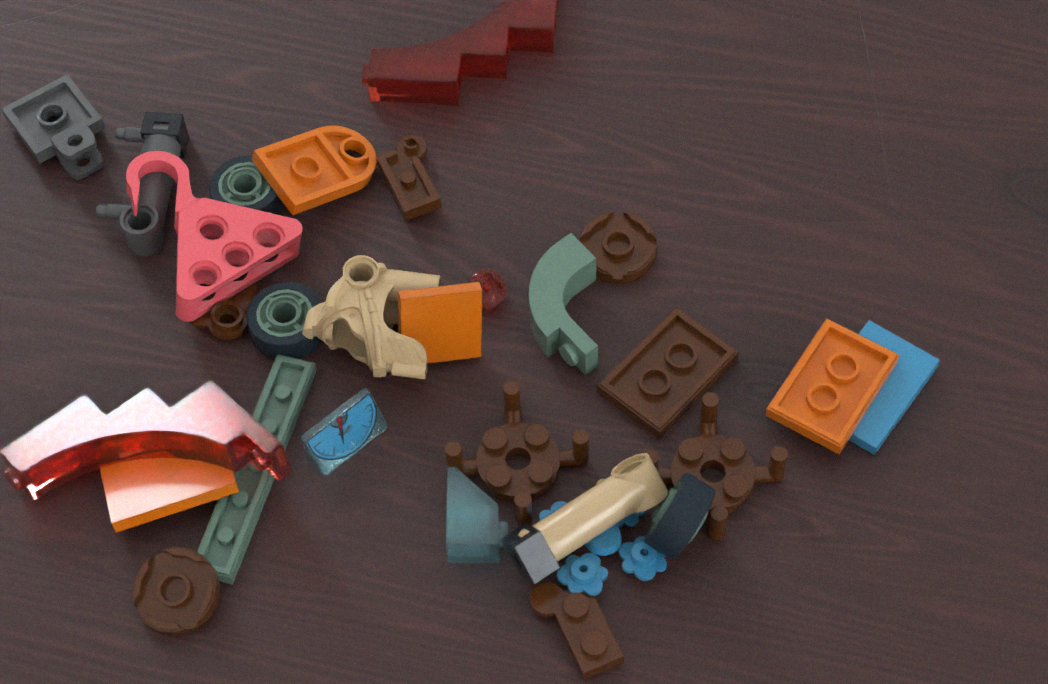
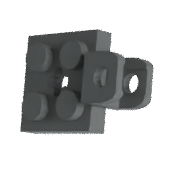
M68 74L2 108L6 120L39 164L56 155L65 171L76 180H82L103 168L104 161L96 147L97 143L94 134L105 129V124L102 117ZM53 115L59 118L54 122H49L48 120ZM82 159L90 160L86 166L77 165Z

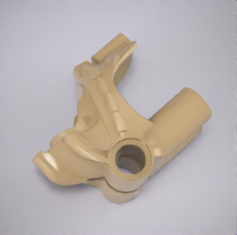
M354 256L345 262L343 276L330 288L326 302L320 303L308 311L302 334L312 340L314 336L318 337L331 350L337 348L346 349L354 359L368 365L369 369L373 371V377H386V374L390 373L394 376L425 380L428 369L425 348L414 338L393 331L392 328L394 324L398 325V291L441 286V275L387 269L384 263H377L369 256Z

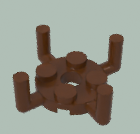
M509 380L503 385L506 424L490 428L484 433L476 458L463 459L462 447L459 442H448L445 446L447 471L453 477L478 475L481 485L486 490L489 489L492 493L496 494L498 499L514 504L515 519L519 526L524 523L530 525L533 520L532 502L545 495V491L553 483L555 484L559 477L560 467L584 465L588 462L589 434L584 429L574 431L572 434V449L559 450L555 440L544 425L522 422L520 386L516 381ZM514 456H524L530 463L524 469L515 470L507 465V461Z
M708 392L702 398L701 436L688 438L680 443L673 457L671 468H658L659 454L655 450L648 449L643 453L649 454L665 485H671V488H674L680 478L688 472L716 490L715 497L708 510L707 524L709 537L714 541H720L725 536L728 514L736 511L739 505L750 497L754 483L779 482L784 478L788 451L782 446H776L771 450L769 465L755 466L742 440L736 437L718 435L717 415L719 397L716 393ZM715 468L723 473L724 478L719 482L712 483L703 479L701 473L705 469Z

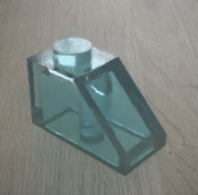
M448 467L446 551L448 563H500V547H505L501 538L508 534V521H500L499 505L457 467Z

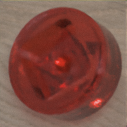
M480 269L467 281V283H480L483 311L496 308L506 297V282L502 275L495 270Z

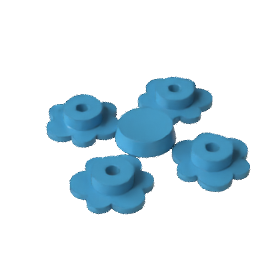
M563 501L555 502L550 510L540 512L539 520L547 517L567 503ZM646 511L632 513L584 544L592 553L583 554L581 557L570 555L566 558V565L558 569L557 579L561 584L568 586L570 594L584 592L589 596L598 595L603 588L602 581H605L608 577V571L605 567L600 566V558L597 555H611L618 549L620 558L624 560L622 562L623 571L629 574L634 573L641 581L652 580L656 572L666 570L667 561L664 559L665 555L646 544L644 536L637 537L634 543L626 542L622 544L619 528L624 524L629 527L636 526L639 517L644 515Z

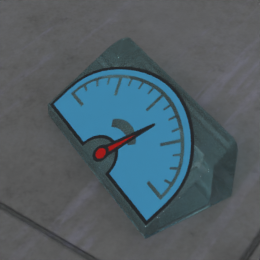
M367 388L362 389L302 435L301 440L305 456L323 475H328L384 432L387 424L370 391Z

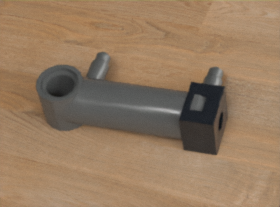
M145 112L142 128H117L115 131V137L118 140L143 143L141 154L149 151H164L174 154L179 158H185L189 134L183 114ZM152 172L143 176L140 179L137 216L133 214L131 199H129L128 205H98L96 207V215L98 217H106L107 219H119L129 250L138 256H151L160 251L165 244L163 227L174 179L162 172Z

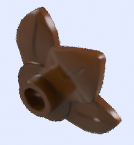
M253 284L227 301L216 304L212 310L189 323L193 326L208 328L215 337L230 340L241 336L248 326L247 309L251 300L258 294L256 285ZM216 292L204 298L202 301L212 299L215 296Z

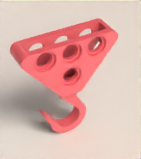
M149 151L140 154L130 162L126 171V192L131 199L134 216H137L140 179L143 176L152 172H162L170 175L177 184L174 224L178 235L175 314L180 320L191 322L212 310L216 304L227 301L298 256L303 227L297 219L213 199L195 198L191 191L189 169L174 154L164 151ZM278 254V257L274 261L265 262L266 260ZM247 273V276L243 280L234 281L235 279ZM216 292L215 296L212 299L202 301L204 298Z

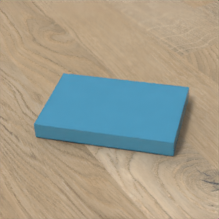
M868 320L859 332V335L900 355L897 365L849 439V441L875 455L938 368L940 360Z

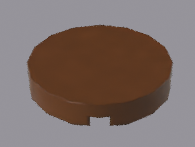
M613 212L603 213L590 220L581 233L580 242L596 257V277L602 281L617 284L634 281L644 276L655 263L657 255L655 231L646 220L633 213L624 212V215H613Z
M170 547L161 550L163 552L157 554L154 558L151 556L142 564L134 578L132 599L140 618L145 624L163 634L182 635L198 629L210 619L218 604L220 583L217 571L203 555L189 548Z

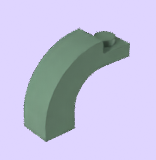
M570 233L544 253L533 271L529 285L530 326L537 345L547 358L559 350L560 355L569 366L573 367L575 365L586 376L598 367V345L576 324L565 308L577 293L596 281V257Z

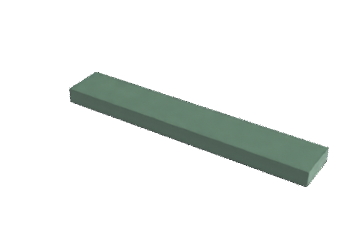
M279 354L276 355L232 464L239 492L218 499L197 550V553L203 555L217 571L218 579L221 582L233 585L317 372L316 363Z

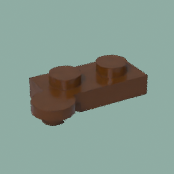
M417 135L405 136L397 143V151L389 150L376 155L377 166L406 221L441 208V198L421 162L427 154V146L423 138Z
M551 582L540 583L534 587L530 594L532 610L541 617L549 618L555 616L557 626L583 680L624 663V655L595 596L586 595L584 592L570 594L568 590L563 591L558 585Z

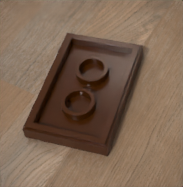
M675 307L597 384V393L660 439L738 360L739 352L682 310Z

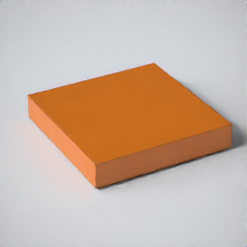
M479 282L398 291V333L414 338L423 345L427 353V364L481 357L482 288Z

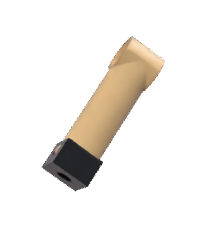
M636 454L616 465L611 471V476L598 480L594 487L531 526L524 523L501 538V541L519 574L536 584L559 569L558 561L632 513L643 512L658 505L667 497L668 490L649 454Z

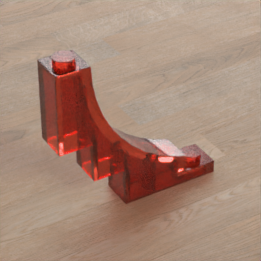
M504 0L495 10L480 21L448 37L409 47L372 48L370 62L364 63L362 68V84L369 88L370 101L459 106L463 77L507 79L510 51L554 53L559 0Z
M211 380L171 408L161 401L150 389L146 388L105 415L84 395L0 451L8 466L2 470L8 482L16 491L23 488L34 500L73 478L101 467L139 459L181 458L218 465L234 472L239 471L251 462L258 471L262 472L266 469L278 481L292 472L282 443Z

